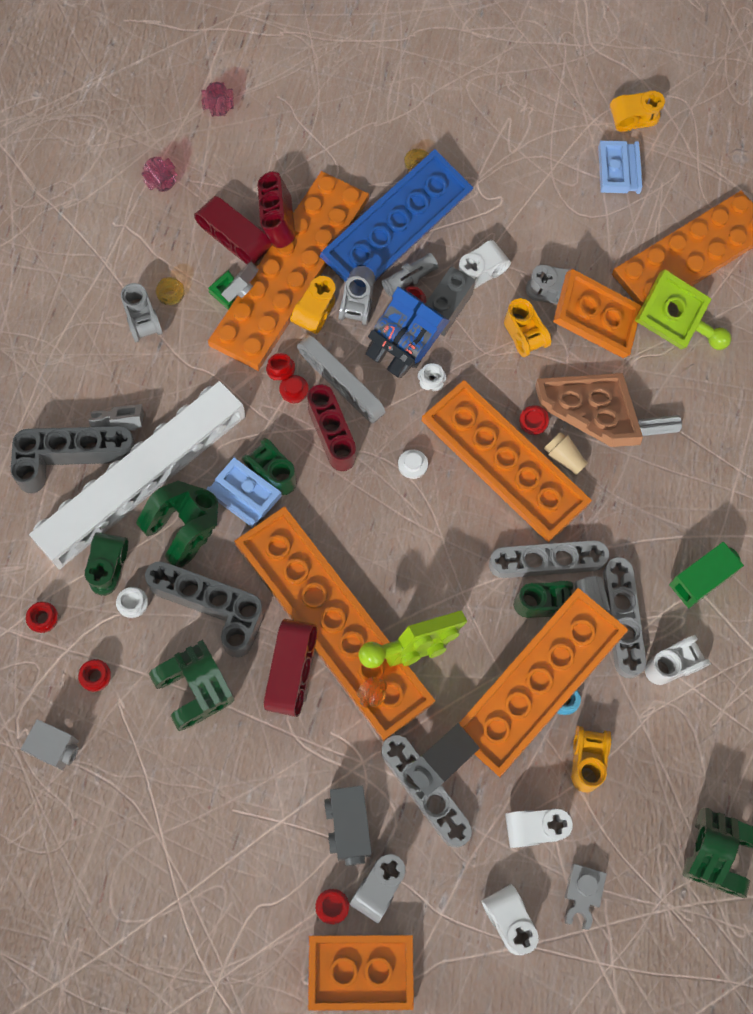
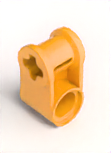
M657 91L621 95L614 98L610 103V110L616 129L620 132H626L632 129L655 126L659 122L660 111L665 105V98Z
M327 276L314 278L302 299L296 304L290 321L317 335L323 328L336 302L334 281Z
M514 299L508 306L504 318V326L513 339L517 351L525 358L530 355L531 351L542 346L544 348L550 347L551 337L532 304L526 299ZM513 314H519L524 319H518Z
M583 726L576 727L573 740L571 780L574 787L581 792L590 793L596 790L606 779L608 756L611 747L610 731L605 730L603 733L584 730ZM582 768H589L595 773V782L590 783L583 778Z

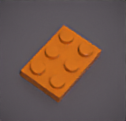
M571 269L566 272L553 322L625 358L631 354L638 325L634 320L642 306L584 274Z
M413 935L309 936L308 1011L414 1010Z

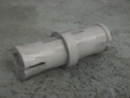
M428 253L425 257L412 264L406 263L401 267L402 270L382 280V286L386 293L392 296L397 287L405 288L408 285H416L420 278L438 269V263L435 257ZM416 269H419L418 272L401 281L402 277L408 275Z

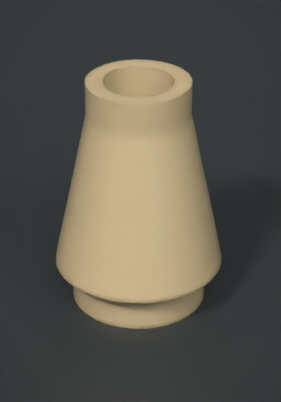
M562 432L544 448L549 453L548 457L570 470L574 475H577L588 464L569 435L565 436Z

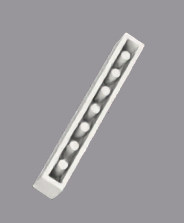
M220 381L214 386L206 387L200 393L199 398L191 404L181 407L173 419L168 423L160 424L154 430L153 435L144 442L140 441L135 444L127 456L110 464L101 477L97 480L89 481L83 487L82 492L73 499L64 501L55 514L48 519L39 521L29 536L60 570L91 544L96 532L105 533L244 419L243 404Z

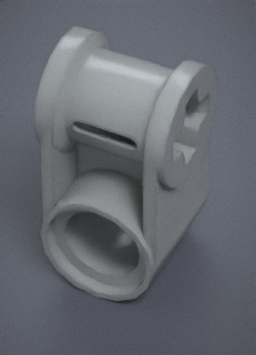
M548 265L537 266L532 272V279L526 285L527 295L535 301L558 304L566 272L571 269H562Z
M358 266L351 271L344 287L339 310L340 320L349 318L362 321L363 325L368 324L375 283V275L370 268ZM354 280H362L366 287L357 286Z
M138 283L126 285L121 291V300L135 343L139 342L140 338L154 333L158 335L163 334L146 289ZM135 299H141V301L138 303H130Z
M386 854L380 857L367 878L365 877L349 905L376 923H379L404 878L405 865L403 861L393 854ZM391 861L397 863L395 870L398 872L396 878L390 876L386 880L382 877L384 870L380 868L383 862L389 864Z

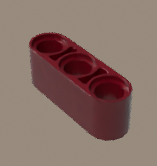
M271 171L261 176L257 184L260 224L272 245L276 248H284L290 245L295 238L292 197L280 174Z
M213 196L194 214L196 222L204 231L247 265L250 262L256 263L272 246L271 241L263 231L218 196Z
M323 384L311 387L307 395L309 415L331 466L337 471H347L354 466L356 460L354 439L332 389ZM317 400H325L328 403L320 406L316 405L314 402H316ZM328 425H336L338 429L335 431H328L325 429V427ZM339 450H346L350 454L346 457H339L335 453Z
M283 619L281 622L265 692L264 709L266 711L293 717L299 716L304 703L317 639L316 624Z

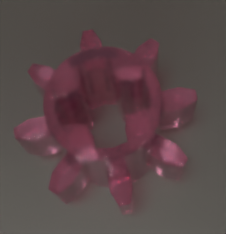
M224 82L210 83L206 90H201L203 110L209 109L211 116H226L229 109H234L233 89H226Z
M152 157L143 166L144 172L141 173L145 178L143 181L150 190L156 187L158 191L165 192L171 189L176 182L175 177L177 173L174 171L176 167L169 158L163 161L161 157Z

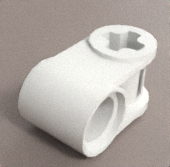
M490 240L461 257L459 271L476 280L474 289H476L483 283L503 274L511 265V261L496 242Z
M693 635L683 639L652 657L645 667V674L649 681L657 685H663L709 666L711 662L709 659L704 658L696 643L698 640L697 636ZM658 661L666 664L669 670L668 674L660 671Z
M561 809L527 810L505 814L510 848L540 845V843L559 841L570 835L573 822L571 817ZM553 816H555L557 822L563 823V828L558 830V835H556L554 829L548 828V823L553 821Z
M512 884L481 900L488 918L497 929L509 952L521 956L532 952L536 948L539 938L537 930L526 912L519 893ZM516 929L520 933L526 932L529 938L525 940L526 948L522 944L516 945L513 939L517 936Z

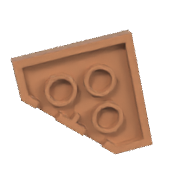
M623 373L537 379L536 391L540 407L544 408L547 412L610 447L641 445L643 435Z

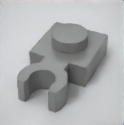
M250 262L237 274L236 278L226 287L221 295L229 302L237 295L240 298L244 297L253 287L250 281L259 269Z
M142 404L112 407V411L107 412L103 410L91 412L92 418H89L90 427L120 426L127 428L129 431L136 430L142 427L144 418Z
M577 864L571 865L564 898L574 902L573 907L569 908L565 913V924L572 925L573 916L576 913H580L584 918L582 929H590L593 919L589 908L590 906L600 907L607 873Z

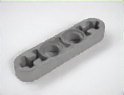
M308 335L297 344L302 357L368 421L375 423L385 414L382 403L314 337Z
M594 540L501 547L492 553L489 560V568L493 575L499 578L591 572L604 567L609 558V551L604 543ZM591 550H594L596 555H601L597 562H594L592 557H583L580 561L581 564H578L579 556H587ZM559 551L568 552L572 557V563L569 565L559 564L556 560V553ZM530 553L539 555L542 565L537 568L528 566L525 556ZM517 555H520L519 566L521 569H517L518 562L509 563L506 569H502L501 564H496L500 556H503L505 561L509 562L515 561Z
M616 557L611 559L605 566L603 581L610 611L614 613L615 618L621 624L629 625L634 630V638L632 640L621 639L613 648L616 671L624 678L631 679L644 671L646 655L633 567L628 560ZM615 566H618L619 571H624L625 574L620 579L621 587L612 589V587L615 588L617 586L618 577L616 574H611ZM616 595L626 596L630 601V607L626 610L617 608L614 603V597ZM635 645L636 648L630 651L631 660L637 661L638 665L633 670H630L629 665H624L623 661L628 658L627 648Z
M400 735L388 737L382 746V757L385 763L441 839L453 848L465 845L470 840L472 834L469 821L442 785L427 797L419 787L411 786L408 783L405 770L414 762L407 764L403 771L400 772L397 767L402 766V762L397 756L391 758L388 755L391 750L389 745L392 743L395 746L402 744L404 746L402 756L406 761L411 756L416 761L420 756L405 737ZM432 795L441 796L445 801L444 811L439 814L431 813L427 808V799ZM450 810L455 814V816L450 817L451 822L455 826L461 824L464 827L461 833L463 840L461 841L457 837L449 838L448 834L451 828L446 821L442 826L437 823V820L444 818Z

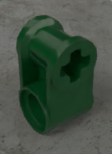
M263 438L260 440L261 444L249 455L244 454L242 456V461L249 469L278 489L281 495L290 494L297 485L294 465L279 452L270 440ZM279 474L289 475L285 480L276 479Z
M98 532L94 534L84 575L95 594L106 596L116 589L122 565L126 560L128 552V538Z
M573 582L528 583L521 588L515 597L514 609L518 615L524 618H552L571 596V590L574 588ZM530 595L534 597L537 606L528 605L524 601L523 596Z

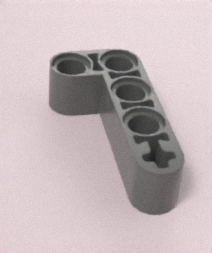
M120 426L23 429L17 432L13 438L11 475L22 491L36 493L45 485L47 465L113 463L127 456L135 445V441L131 432L127 428ZM91 442L97 443L92 449H85L87 444ZM66 443L64 448L55 450L57 445ZM36 444L33 449L24 451L28 445ZM31 471L34 472L32 477H30L29 479H23V476L26 473Z
M159 561L149 565L145 572V579L153 594L226 621L221 633V640L225 651L230 656L237 658L249 653L264 616L261 601L257 596L166 562ZM166 575L168 581L161 580L157 584L156 579H162ZM188 585L198 586V590L193 595L182 594L184 588ZM224 595L227 597V601L222 606H214L211 604L214 597ZM250 605L257 608L256 613L251 617H244L240 614L241 610L246 606ZM241 634L245 637V640L239 646H231L228 644L231 636Z

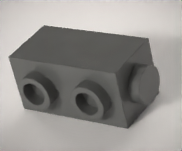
M452 266L426 302V305L450 320L441 332L443 336L446 335L473 295L476 281Z
M457 723L407 768L405 772L428 797L475 754L480 747Z
M363 785L330 789L331 798L324 799L326 820L333 819L334 832L328 833L330 854L337 853L338 861L345 860V866L365 864V857H371L372 853Z

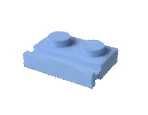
M600 141L598 155L601 193H628V191H636V194H640L642 190L639 142L627 144V141Z
M233 458L215 478V482L206 489L216 496L221 505L252 528L257 525L261 518H264L282 496L278 489L236 458Z

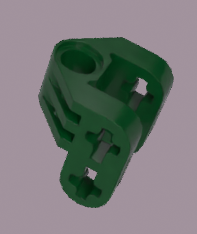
M178 480L159 488L150 496L136 524L146 536H152L160 531L169 520L171 514L177 511L179 513L178 517L185 525L177 533L165 554V558L171 565L182 568L195 557L200 547L206 544L208 537L211 536L213 529L217 526L218 499L212 492Z
M203 640L197 642V645L193 647L189 646L182 653H176L173 658L161 663L149 672V676L156 689L164 688L185 677L196 697L195 700L178 708L171 714L170 717L178 731L185 730L226 708L234 701L229 687Z
M706 807L700 809L695 824L699 831L693 850L694 853L692 857L686 858L682 876L727 894L746 898L750 880L729 870L736 858L739 845L753 848V826L740 822L736 818H729L720 812H713Z

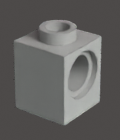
M37 719L20 750L60 770H64L66 764L70 765L74 761L79 749L76 746L79 740Z

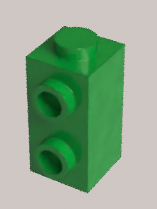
M723 541L677 575L669 586L689 609L734 576L744 565L739 554L733 548L728 547Z

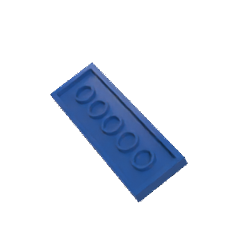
M434 149L321 252L320 257L345 282L351 271L358 266L370 268L375 275L376 281L468 196L473 187ZM354 280L357 286L366 287L362 280Z

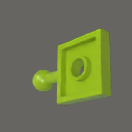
M667 270L661 271L634 321L681 350L687 348L695 331L707 337L709 345L716 350H723L731 343V334L727 329L722 327L714 329L701 320L712 299ZM670 302L675 303L679 309L677 317H672L668 312Z
M462 610L409 625L397 641L380 645L377 642L365 643L359 650V660L367 668H377L383 663L385 658L389 666L392 667L398 664H403V666L412 665L421 657L427 655L429 658L437 657L447 650L446 645L460 635L459 630L466 624L467 619Z

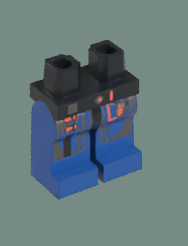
M397 287L392 295L393 300L378 320L374 330L368 335V338L372 341L365 354L372 360L380 363L386 353L389 352L395 357L387 367V370L396 377L402 378L411 367H418L421 359L426 355L450 320L426 305V303L406 289Z

